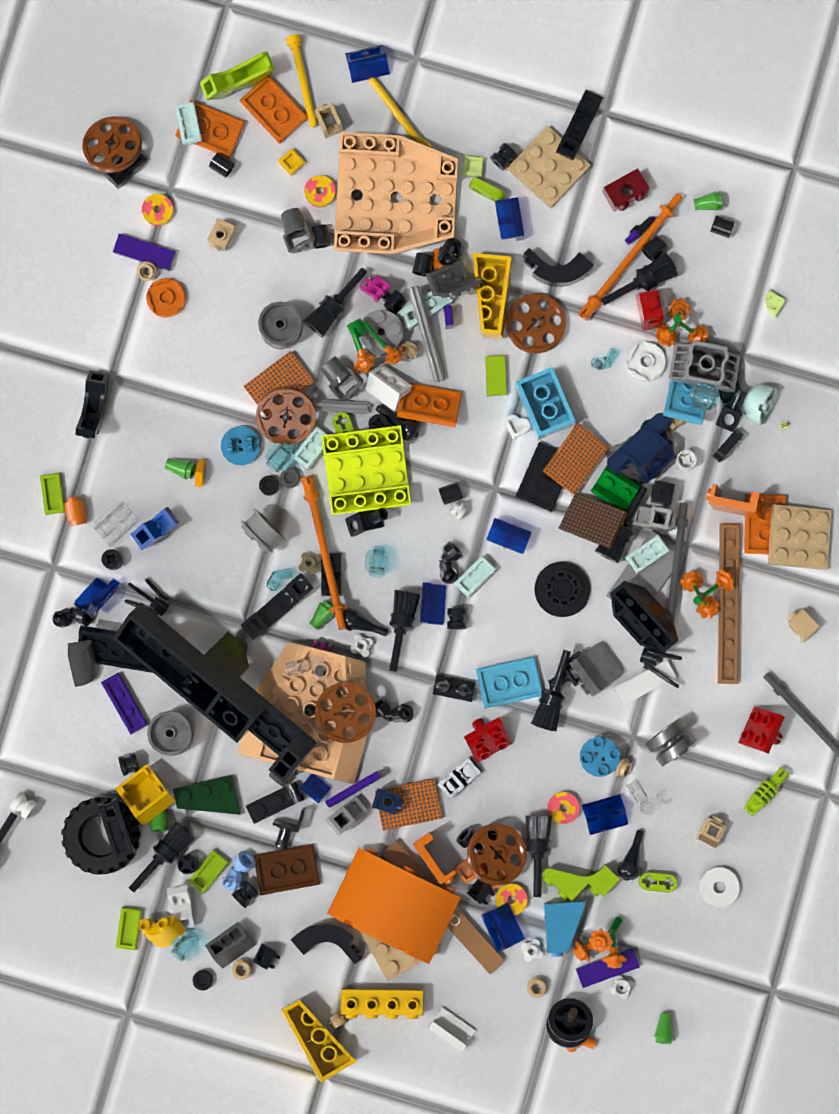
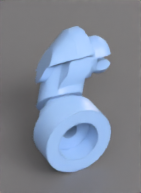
M241 851L235 856L234 866L228 871L227 876L222 879V885L228 891L236 890L244 882L242 881V872H249L255 866V858L251 853Z

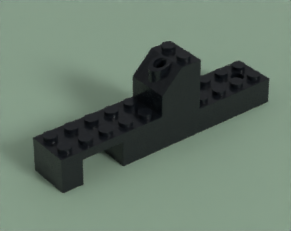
M141 602L128 614L113 637V640L236 743L250 731L274 751L278 758L269 768V771L281 781L285 782L295 772L318 743L241 679L249 668L244 644L229 631L203 654Z

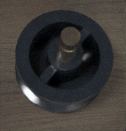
M574 998L562 999L556 1002L549 1012L546 1022L547 1033L550 1039L561 1047H578L589 1037L593 1026V1015L589 1007L582 1001Z

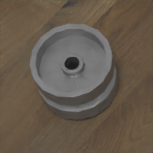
M281 301L274 302L266 306L260 313L258 320L260 335L270 347L280 350L287 349L295 345L301 338L303 331L301 316L291 304ZM281 323L284 326L279 328L277 324Z
M166 711L153 717L148 725L147 736L154 750L163 755L175 756L182 754L189 748L193 741L194 732L192 724L185 716L178 712ZM167 730H172L174 732L172 737H167Z
M681 718L672 722L645 743L650 752H656L661 747L664 748L656 756V760L662 767L680 757L688 750L687 748L697 741L691 732H687L681 737L678 736L686 727Z

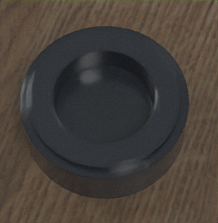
M270 475L264 476L259 482L260 491L266 496L275 495L279 490L278 480Z
M207 970L196 972L192 980L194 987L201 991L209 989L213 984L212 974Z

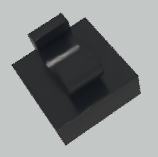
M397 290L392 294L387 291L382 297L385 302L383 304L384 307L395 315L407 302Z
M479 879L467 892L480 905L481 903L488 904L485 900L488 894L495 895L492 891L493 888Z
M262 943L253 962L266 970L268 967L275 969L276 966L271 964L274 957L280 959V956L271 947Z

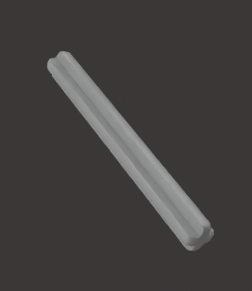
M416 285L409 288V293L433 379L435 382L445 380L421 291L419 286Z
M273 397V401L276 403H281L284 398ZM293 399V403L298 406L304 402V399ZM311 399L317 412L367 414L368 412L367 402Z

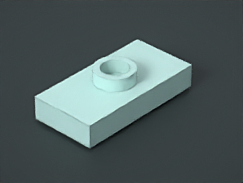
M194 102L176 105L175 111L182 144L202 142Z
M316 426L292 458L309 470L323 451L321 436L328 434Z
M656 535L626 556L625 559L637 574L670 550L660 536Z
M482 555L454 584L468 598L496 571V568Z

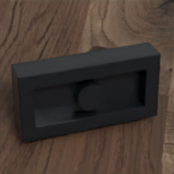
M436 674L433 695L472 702L476 682Z

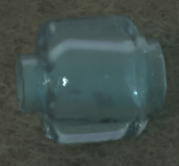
M698 383L695 388L691 387L688 399L692 400L694 408L710 411L712 407L715 408L717 405L719 392H717L716 387L713 385Z
M285 442L283 444L274 443L265 455L266 464L276 472L286 471L295 458L292 453L293 448Z
M374 546L373 549L368 550L365 554V570L373 577L385 576L391 568V554L382 546Z
M184 931L182 937L179 935L172 942L173 945L170 952L181 962L184 960L190 961L200 950L198 942L200 938L192 931L190 933Z

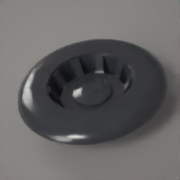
M555 562L546 566L537 576L534 586L535 597L540 607L548 614L556 617H569L581 611L586 605L590 596V583L584 571L575 564ZM554 576L556 579L551 581L550 579ZM547 584H551L550 589H547ZM575 589L578 590L577 595L574 594ZM548 592H551V598L548 596ZM571 597H574L575 599L572 602H570L569 599Z

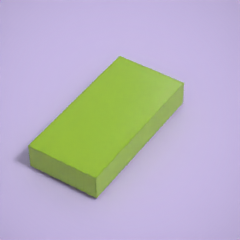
M485 356L487 397L507 396L505 356Z
M61 474L40 475L45 515L66 513Z
M213 849L188 882L204 894L229 861Z
M121 907L116 948L137 949L139 920L141 919L142 910Z

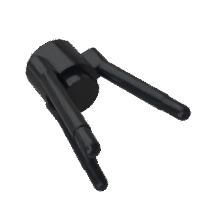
M148 578L145 579V582L160 598L157 596L152 598L132 583H128L130 588L152 602L150 604L152 609L149 608L152 612L161 617L164 615L171 604L167 601L169 598L164 596ZM127 599L124 601L126 604L134 607L139 605Z
M644 647L640 662L644 663L643 668L650 670L675 688H679L677 683L653 668L652 664L656 665L659 657L682 660V657L657 652Z

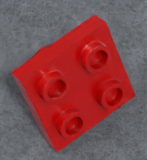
M754 706L738 743L769 754L772 745H777L781 742L776 736L781 739L783 738L779 729L785 717Z
M499 717L487 724L481 718L476 719L472 723L475 730L464 736L477 763L486 760L492 754L504 750L512 744Z

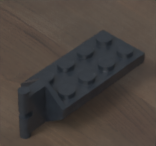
M80 625L78 642L92 640L97 664L153 673L113 640L117 631Z

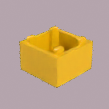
M148 764L115 788L135 818L142 825H146L176 801L157 773Z

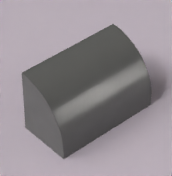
M92 640L68 643L67 656L74 686H83L92 682L99 673Z
M237 922L207 943L205 947L214 961L223 969L254 947L255 943L242 925Z

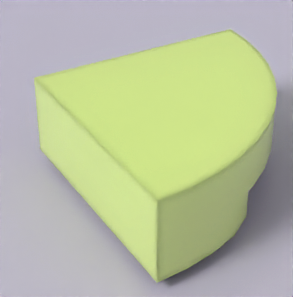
M768 290L765 299L766 307L769 313L776 317L786 299Z

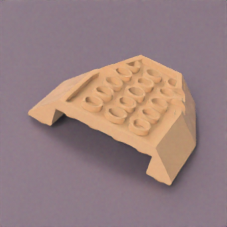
M340 132L334 251L396 254L454 238L458 158L400 135ZM354 190L362 192L363 197L361 200L355 201L352 199L351 194ZM392 193H400L402 200L399 203L392 202L390 198ZM431 196H440L441 203L433 205L430 202Z
M288 642L256 691L318 742L297 770L354 784L367 735L351 743L333 741L321 732L317 725L315 714L313 716L306 715L305 707L308 704H313L316 707L317 700L322 692L336 683H355L367 690L366 664L363 661ZM319 665H324L327 669L323 677H319L315 673V669ZM342 686L337 689V696L339 698L347 697L348 689ZM359 694L356 696L355 700L358 705L363 706L367 703L366 695ZM325 699L321 702L322 710L329 711L332 709L333 705L330 700ZM343 707V711L334 713V715H344L345 719H347L349 714L357 712V710L351 711L347 710V707ZM360 715L359 723L363 726L368 725L369 715ZM331 719L326 720L324 723V728L327 731H333L336 727L335 722ZM346 727L343 730V735L347 739L352 738L355 734L352 727ZM250 731L241 739L238 754L274 763L278 758L274 751Z

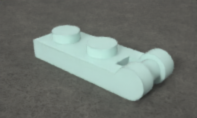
M432 291L422 297L428 318L453 302V299H450V297L441 298V296H433ZM413 304L408 305L396 314L399 320L401 319L405 324L404 328L406 331L411 330L418 324L416 317L411 320L408 316L411 312L415 315Z

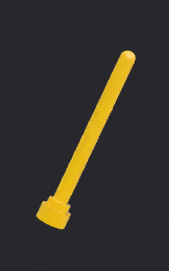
M294 34L285 39L287 46L293 52L309 125L314 128L317 126V121L300 51L302 38L300 34Z
M371 77L369 83L412 140L432 148L428 140L421 139L377 79Z

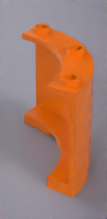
M358 848L327 914L395 949H399L416 959L430 964L461 897L455 895V890L446 885L441 888L414 875L415 870L404 866L402 869L377 856L378 852L367 848L366 851Z

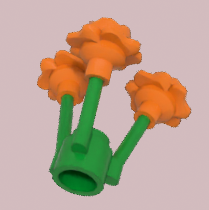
M361 318L347 325L358 353V360L353 365V368L358 370L359 373L371 371L377 355L367 354L366 349L362 347L359 337L366 334L365 329L382 345L383 350L387 353L385 364L391 363L395 365L402 359L403 354L401 352L403 347L392 348L389 344L387 345L370 327L367 320L362 322Z

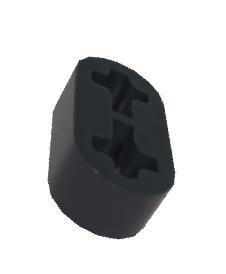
M736 428L712 457L720 463L744 434Z

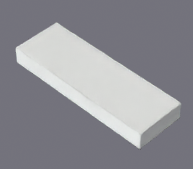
M668 660L653 667L671 680L677 678ZM647 670L614 687L622 705H625L667 682L650 670Z

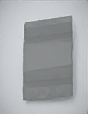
M694 340L690 344H675L669 379L674 382H684L688 385L712 390L735 392L740 357L728 352V347Z

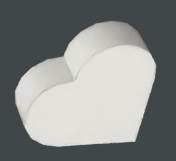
M509 415L505 420V426L513 440L524 435L531 428V423L526 418Z

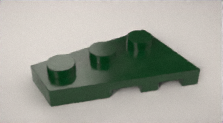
M232 775L173 789L177 809L241 815Z

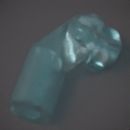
M610 348L606 357H594L591 360L592 367L597 370L610 368L619 351Z
M291 568L273 571L267 580V588L270 591H276L283 579L293 578Z

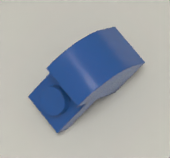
M166 507L151 520L142 523L130 535L141 550H144L167 536L180 522L169 507Z

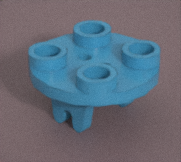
M245 426L231 428L224 434L221 440L223 456L229 463L244 466L250 464L257 459L260 452L261 444L258 435L252 429Z
M594 737L582 746L580 762L588 774L595 777H604L611 774L617 768L620 762V752L612 740L605 737Z

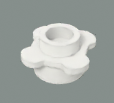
M464 502L453 503L449 509L450 514L448 517L459 520L467 509L464 506Z
M355 635L354 644L350 650L353 654L358 653L363 657H367L373 641L371 638L366 639L361 637V635Z
M533 939L532 942L528 943L523 942L520 945V949L524 953L523 959L526 962H530L534 958L540 959L543 956V952L539 948L540 942L537 939Z
M616 976L614 978V985L610 987V993L612 995H619L623 1000L627 999L630 989L633 988V983L630 980H624L621 976Z

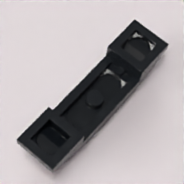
M585 90L555 153L572 161L575 159L603 97Z
M300 573L240 626L252 640H255L299 603L314 587Z

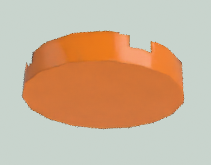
M162 278L151 284L146 294V300L151 312L159 317L169 318L181 312L186 302V296L181 284L170 278Z

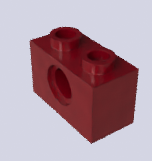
M637 168L603 187L602 192L615 212L618 209L619 211L627 209L630 206L629 203L635 200L639 202L645 199L650 188ZM629 188L632 194L626 196L622 193V189Z

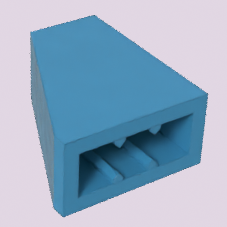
M585 901L543 904L547 953H551L552 957L564 956L563 952L569 951L585 907Z

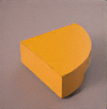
M198 459L195 471V487L203 486L204 470L206 469L205 459Z

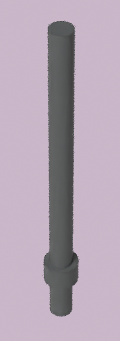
M680 503L679 518H676L677 534L667 612L673 618V622L685 528L688 527V519H686L688 503Z
M769 672L766 673L763 678L771 685L773 692L777 696L780 695L839 757V745L786 691L787 688L782 682L779 683Z

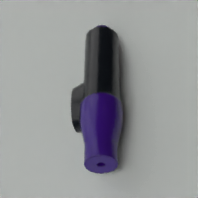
M649 216L643 223L634 226L630 230L629 236L624 240L625 243L629 245L639 238L655 221V217Z

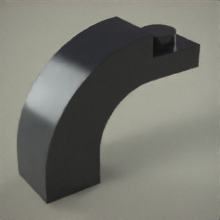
M530 248L523 254L525 259L523 262L530 269H536L532 273V277L540 283L553 287L573 285L585 278L594 267V264L581 252L563 266H552L545 263Z
M89 371L85 382L83 408L76 426L75 435L84 438H95L99 434L107 401L109 373Z
M333 924L309 926L291 939L303 955L319 943L330 942L339 946L354 964L361 960L359 956L361 951L355 944L352 946L349 944L354 937L347 930Z

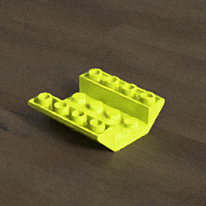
M401 425L321 436L332 515L411 505Z

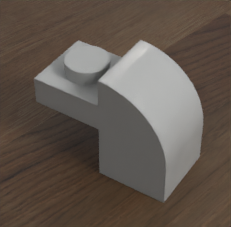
M639 506L632 518L631 525L668 533L674 512L660 507L652 506V508Z
M355 796L332 814L326 822L339 836L363 817L368 810Z

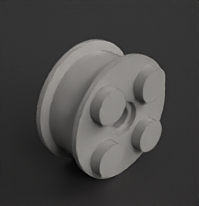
M376 310L364 317L362 322L367 320L377 335L379 331L385 332L384 335L378 336L387 345L389 344L392 348H398L401 345L403 327L395 314L387 310ZM365 329L366 334L360 337L364 348L374 355H387L382 345Z
M254 508V513L246 521H241L243 524L241 527L252 541L255 539L259 544L258 546L266 554L268 552L272 553V548L280 540L285 541L286 539L262 513Z

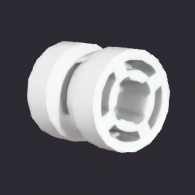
M691 450L681 451L675 459L676 468L682 472L690 471L697 461L695 453Z
M20 792L13 800L9 809L13 812H21V817L27 820L36 808L37 802L34 800L28 801L26 795Z

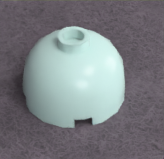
M764 384L755 385L750 388L743 400L745 416L757 424H766L774 408H771L772 401H777V389Z

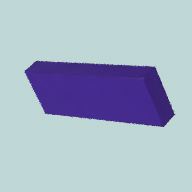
M120 233L113 249L114 254L139 262L150 261L156 267L170 271L176 253L175 251Z
M119 673L101 682L130 735L148 725Z
M378 771L372 773L325 801L326 805L331 808L381 779Z
M633 948L619 953L624 958H627V961L623 962L620 968H608L607 963H604L602 959L576 968L582 988L640 968Z

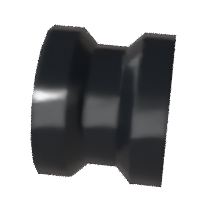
M381 414L373 415L368 422L369 429L388 427L387 418Z
M109 549L103 553L101 561L107 569L117 570L121 567L123 558L118 551Z
M130 753L127 757H118L123 776L128 775L129 772L136 773L139 770L135 753Z
M192 854L182 855L177 862L178 869L183 874L194 873L199 865L198 859Z

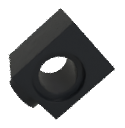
M655 480L650 503L670 506L675 484Z

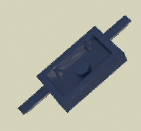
M657 413L607 459L608 468L617 475L631 463L636 467L642 479L649 483L676 458L669 442L660 435L672 424V421L668 417L663 416L662 413Z

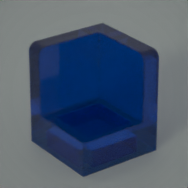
M311 773L300 789L319 804L331 787L318 776Z

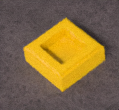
M293 148L278 160V163L290 176L306 164Z

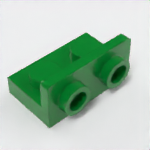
M606 465L591 492L613 505V507L625 511L641 486L620 473L615 475Z

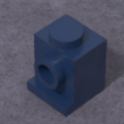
M377 788L372 808L395 815L396 811L400 812L404 800L400 799L401 795ZM386 798H390L392 800V804L390 806H386L384 804V800Z

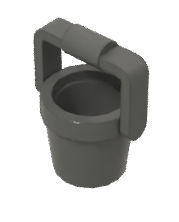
M291 208L281 214L284 226L283 239L288 252L297 253L308 248L315 241V235L308 220L305 221L300 209ZM308 235L307 240L293 247L291 239Z
M336 356L321 367L322 372L330 382V390L340 401L352 398L364 383L362 377L352 366L347 367ZM352 375L358 383L353 385L343 395L337 387Z

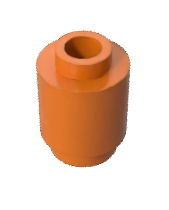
M78 496L67 498V503H64V507L71 527L87 523L86 518L88 516L84 500L79 499Z

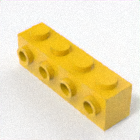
M342 988L341 1014H345V1018H357V1015H366L365 1018L376 1019L378 1015H386V1019H398V1015H406V1019H418V1015H423V989Z

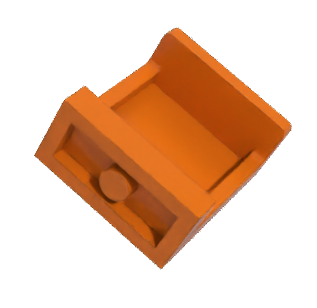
M713 484L712 489H708L706 500H709L708 503L713 510L756 519L761 518L765 500L760 493L752 491L750 502L747 503L722 498V491L717 484Z
M428 832L415 841L413 845L440 885L443 882L447 885L456 879L454 875L457 872L455 869L446 875L441 872L424 847L434 839Z

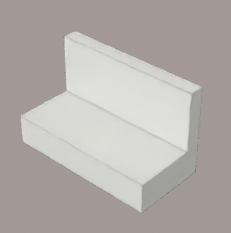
M382 364L369 373L365 390L395 412L398 409L400 398L411 391L412 385Z
M443 1007L428 1027V1029L461 1052H463L467 1042L476 1031Z

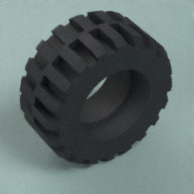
M106 797L90 798L89 800L82 801L70 811L69 816L65 818V825L61 831V835H63L62 847L65 848L67 858H70L71 863L75 867H79L86 873L105 875L126 867L135 857V853L140 846V824L124 803L119 802L135 853L115 859L113 852L106 855H97L86 848L82 837L84 827L93 818L101 817L97 805L101 803L105 805L113 800ZM114 810L107 812L108 818L116 816Z

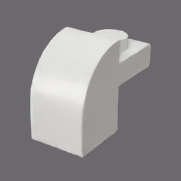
M187 885L167 888L171 916H176L185 928L195 927L192 899Z

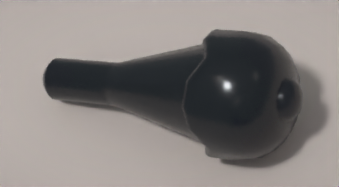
M381 404L376 407V411L384 415L393 426L401 425L402 438L404 440L412 441L419 436L420 425L416 420L397 417V414L392 413Z
M347 608L343 611L347 628L345 630L370 631L387 636L388 629L372 623L359 614L358 610Z
M641 830L636 831L632 846L623 861H620L618 865V874L625 881L635 880L641 872V867L639 866L640 845L644 832Z

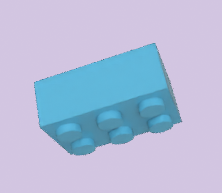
M553 367L515 382V388L537 440L575 424L576 421Z

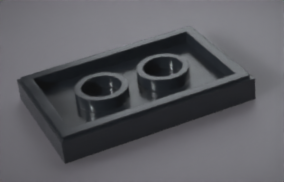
M539 442L515 497L552 513L563 487L543 472L557 449Z

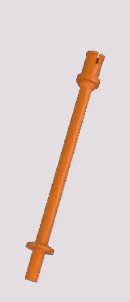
M676 193L667 206H659L662 211L596 295H590L587 298L588 302L578 312L581 318L588 321L596 309L602 306L601 298L607 294L665 219L675 216L672 211L683 198L680 194Z
M309 475L308 481L307 477L304 476L301 478L305 492L303 497L310 505L333 607L329 609V612L335 613L338 629L345 630L347 628L343 611L347 609V606L341 605L317 504L320 495L316 491L314 476Z

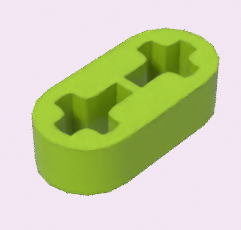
M472 178L468 186L472 191L498 204H502L506 196L502 190L478 178Z
M339 412L334 416L333 425L336 434L354 432L348 414ZM339 417L347 419V422H345L346 429L342 430L340 424H336L339 421Z
M645 872L638 879L639 886L647 891L669 893L677 887L676 878L670 874ZM649 875L651 880H656V884H649V887H646L642 880L646 879ZM669 877L670 881L673 882V886H669V889H666L665 885H659V881H666Z

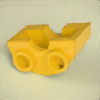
M176 916L162 917L157 923H153L152 918L139 920V929L150 942L160 948L172 946V942L179 935L182 937L186 929Z

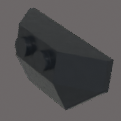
M624 580L610 592L613 616L640 646L664 653L679 641L673 618L645 587Z

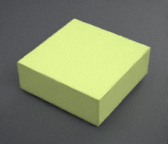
M464 155L462 176L482 178L484 157Z

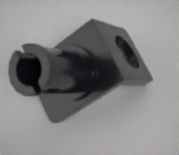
M735 388L730 403L724 404L716 421L717 426L734 432L739 418L743 414L740 407L747 392ZM725 414H731L734 417V422L731 425L723 423L722 418Z
M379 508L377 510L358 512L346 518L345 521L350 536L355 537L365 531L384 527L383 520L388 518V512L385 508ZM353 520H355L358 525L356 531L352 527Z
M581 651L569 657L568 662L581 654ZM566 667L561 686L568 681L577 686L579 683L571 675L568 667ZM555 676L548 680L550 685L553 684Z
M306 807L302 808L297 825L274 819L272 825L280 828L275 846L280 847L283 839L282 848H288L291 832L298 833L301 828Z

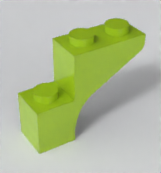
M268 51L262 52L231 69L208 75L200 82L207 101L226 98L235 89L254 87L274 71L275 68Z
M605 865L589 876H579L551 868H546L542 871L544 875L542 879L550 887L554 884L559 889L557 893L565 901L568 898L573 901L587 884L590 885L588 889L596 897L599 894L604 897L620 880Z

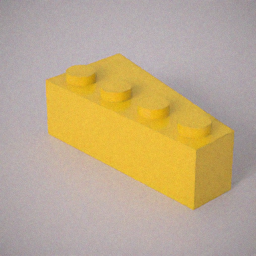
M472 253L475 278H481L483 281L481 284H478L476 289L481 333L486 338L503 339L514 262L512 257Z
M297 999L280 1009L319 1082L325 1081L357 1062L300 1000Z

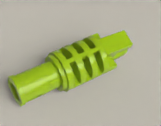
M779 767L769 780H764L753 792L744 806V810L751 816H754L762 808L766 807L778 793V787L790 776L789 773L785 771L779 777L784 772V769Z

